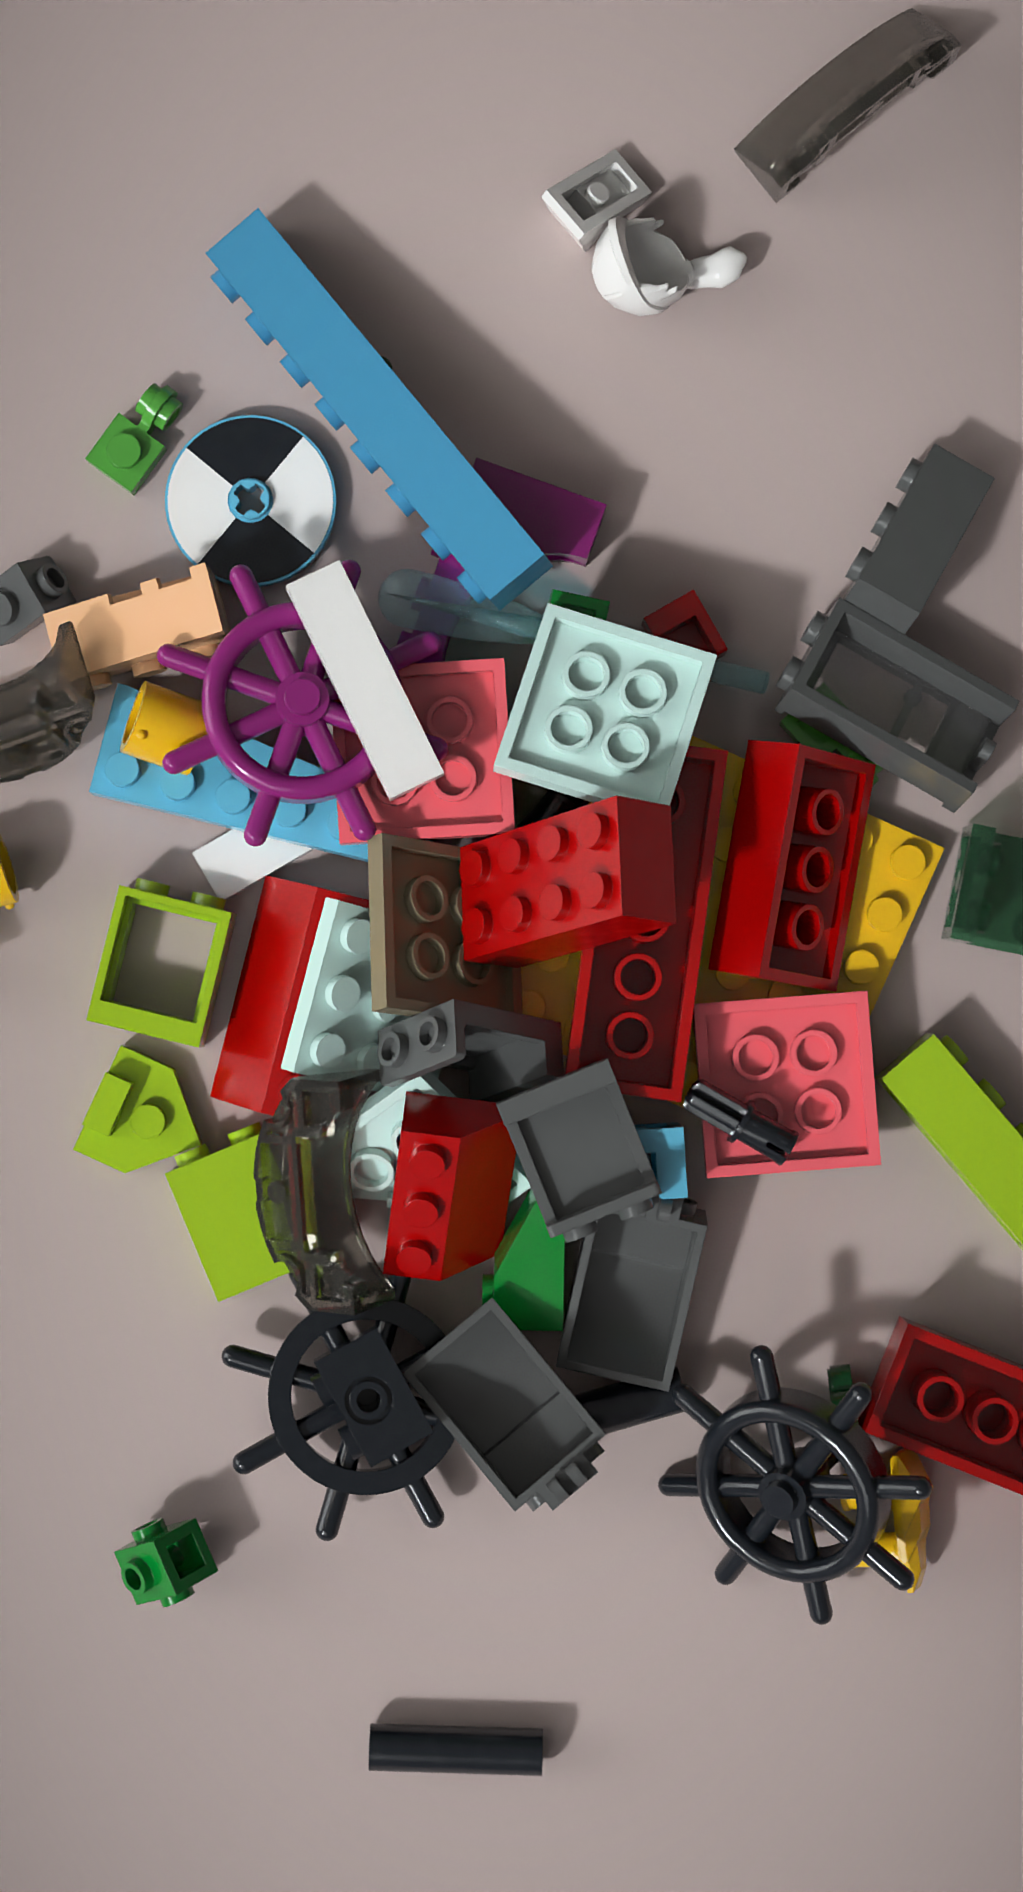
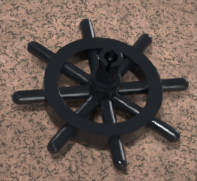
M759 1345L754 1347L750 1353L757 1390L737 1399L723 1413L687 1384L677 1385L673 1389L672 1399L674 1403L705 1428L707 1432L698 1450L696 1473L665 1474L660 1477L658 1488L666 1496L700 1497L703 1509L711 1525L730 1548L715 1569L714 1574L718 1583L722 1585L732 1584L747 1564L770 1576L791 1582L803 1583L810 1617L819 1625L827 1624L833 1616L826 1581L836 1579L850 1572L862 1561L900 1591H906L913 1586L915 1578L912 1571L883 1548L878 1541L888 1524L891 1500L926 1499L932 1492V1484L924 1476L888 1475L875 1444L856 1422L873 1397L872 1389L868 1384L864 1382L854 1384L837 1406L815 1394L781 1387L771 1349L765 1345ZM765 1423L772 1454L742 1429L750 1425ZM790 1426L811 1435V1440L804 1447L795 1448ZM731 1451L758 1474H731ZM840 1462L847 1475H830V1470L836 1463ZM740 1497L760 1499L762 1507L754 1517L747 1510ZM826 1499H856V1523H853ZM811 1518L840 1541V1543L818 1547ZM781 1520L788 1521L793 1543L772 1533Z

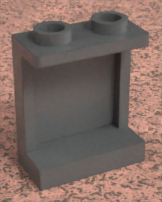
M452 999L378 1030L380 1083L383 1086L395 1087L446 1066L468 1071L470 1099L497 1103L500 1100L564 1075L561 1022Z
M607 1057L496 1103L535 1196L550 1238L563 1234L565 1242L569 1243L598 1231L599 1227L596 1220L618 1212L621 1220H626L655 1207L651 1198L661 1194L662 1191Z

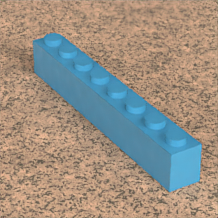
M259 208L205 253L218 268L210 276L211 279L232 304L242 297L253 311L245 318L247 323L267 346L276 339L283 347L287 355L279 362L301 388L309 382L315 386L323 396L315 403V406L336 431L344 424L347 425L358 439L350 446L351 450L371 474L381 467L388 475L393 484L385 490L407 517L414 511L420 514L429 525L421 535L443 561L452 554L461 564L465 571L456 578L478 604L488 598L500 611L553 567L541 549Z

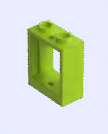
M137 878L134 888L119 885L86 1020L193 1047H205L237 914L224 911L226 899L192 891L191 900L187 902L168 897L170 886ZM137 904L216 923L193 1020L113 1001Z

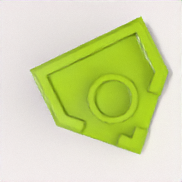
M121 1045L110 1070L105 1072L82 1122L84 1126L73 1150L118 1171L128 1173L202 1145L203 1142L191 1116L175 1068L125 1045Z

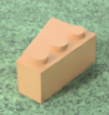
M204 562L189 567L191 576L163 584H161L160 578H154L140 583L141 589L113 597L111 594H104L43 614L60 681L68 687L77 685L78 692L84 693L112 685L110 676L132 671L134 678H143L165 672L168 669L158 662L157 651L160 646L167 643L211 658L219 643L230 632V627L218 581L208 565Z

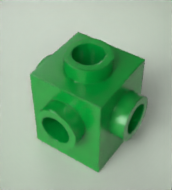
M163 1518L150 1521L131 1531L134 1541L114 1552L121 1567L122 1580L126 1588L132 1593L136 1605L160 1600L163 1607L174 1605L195 1593L192 1586L218 1572V1568L196 1518L167 1526Z

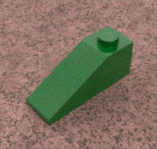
M532 1189L528 1192L495 1252L494 1274H483L482 1305L493 1298L520 1330L563 1331L565 1239L563 1234L550 1238Z

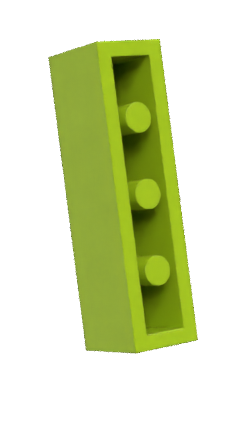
M925 1033L874 1078L1023 1251V1123L1020 1122L1016 1127H1013L1000 1111L1006 1105L1001 1095L986 1079L983 1078L980 1082L976 1083L962 1066L969 1059L948 1035L939 1040L935 1034Z

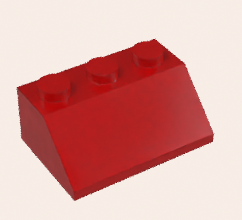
M406 1091L383 1274L442 1281L494 1257L504 1235L516 1157L515 1147L495 1102Z

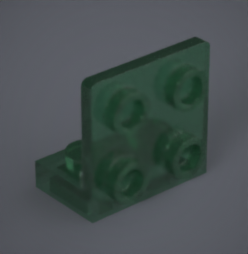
M974 823L963 827L941 939L1023 956V838L996 833V828Z

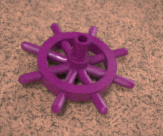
M347 559L342 561L341 564L355 590L361 575V568L356 561ZM243 564L236 565L231 569L229 577L248 617L227 633L212 657L210 658L169 643L160 646L157 651V660L161 665L203 680L202 713L207 732L206 735L166 753L162 760L163 768L169 774H179L217 756L224 767L239 782L258 793L244 830V839L250 846L257 847L264 844L280 802L313 804L337 799L354 836L361 841L370 840L376 833V825L358 787L368 781L376 772L363 747L353 759L345 764L327 724L356 733L342 703L334 701L339 699V696L330 678L324 679L326 670L312 642L301 671L282 633L306 630L293 603L285 602L269 606L251 569ZM426 631L388 649L377 635L401 686L402 683L398 670L438 652L442 644L441 637L436 632ZM261 643L279 681L237 666L252 648ZM230 689L270 703V705L229 724L226 711L227 691ZM281 726L267 768L254 760L241 747V744ZM425 733L438 761L444 759L448 753L447 743L439 737ZM303 736L307 737L324 774L315 776L289 775Z

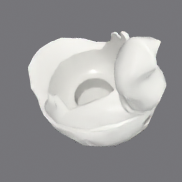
M616 216L608 221V226L597 241L592 261V274L599 293L611 305L637 316L659 314L667 310L671 304L682 297L686 289L723 288L740 278L748 258L745 253L732 246H728L711 255L689 261L684 258L682 252L672 239L655 231L664 224L663 219L656 221L652 217L628 220L627 218Z

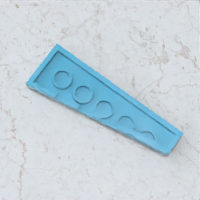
M118 683L89 792L94 796L244 832L258 793L239 782L224 767L217 756L194 766L190 774L186 776L180 773L169 774L163 767L120 752L124 729L139 690ZM254 739L241 744V747L254 760L267 768L274 749L273 747ZM295 758L289 775L315 776L324 774V772L318 766ZM337 799L313 804L279 803L267 838L368 862V844L343 846L339 844Z

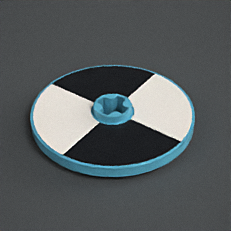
M242 415L230 417L201 430L178 454L166 484V518L171 534L179 549L194 566L205 562L215 575L217 581L232 585L229 577L230 571L239 564L246 565L251 569L259 587L283 582L300 573L314 561L324 548L330 537L336 517L337 497L335 483L328 463L321 451L297 428L278 419L266 416ZM257 488L263 490L260 500L264 505V509L259 514L251 509L244 515L238 512L242 504L237 496L243 489L250 494L255 492Z

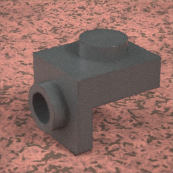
M50 556L18 562L0 575V646L14 643L44 621L43 614L77 603L69 589L65 574L56 566Z

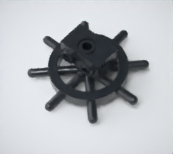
M309 1265L288 1273L309 1314L288 1334L276 1356L234 1344L228 1345L222 1351L221 1358L226 1366L269 1378L268 1408L274 1430L273 1434L237 1453L233 1458V1468L239 1474H249L286 1453L290 1460L304 1474L327 1487L316 1525V1534L323 1541H331L338 1535L349 1494L378 1495L404 1488L424 1525L429 1528L439 1527L444 1521V1512L424 1476L443 1459L455 1438L425 1401L412 1394L408 1386L409 1382L402 1373L446 1335L426 1315L405 1303L412 1280L411 1277L389 1275L383 1297L371 1295L352 1296L329 1303ZM356 1320H376L373 1327L349 1339L341 1325ZM399 1326L415 1336L424 1345L425 1349L396 1364L390 1352ZM322 1336L329 1351L314 1359V1364L317 1368L299 1363L310 1345ZM292 1385L317 1392L323 1406L295 1420L291 1402ZM345 1420L346 1425L337 1429L341 1436V1442L335 1462L317 1452L309 1444L308 1440ZM426 1437L421 1445L411 1453L409 1446ZM363 1455L366 1457L371 1468L386 1459H389L391 1465L375 1469H357L359 1459Z

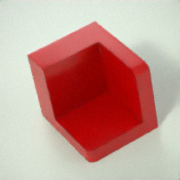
M694 589L643 618L641 626L645 633L716 654V660L723 657L728 651L726 644Z

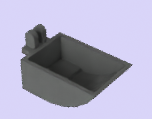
M657 1195L651 1198L655 1206L651 1210L626 1220H621L618 1212L596 1220L599 1230L582 1238L556 1367L669 1392L708 1224L706 1210L698 1209V1203L690 1198L661 1199Z
M493 1298L489 1299L402 1373L514 1511L526 1503L534 1512L544 1502L553 1511L598 1473L592 1462L605 1451L598 1441L607 1433Z

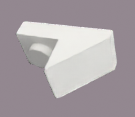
M614 149L550 187L541 197L549 211L586 252L603 233L611 218L616 216L622 218L637 209L645 202L652 191L618 151Z

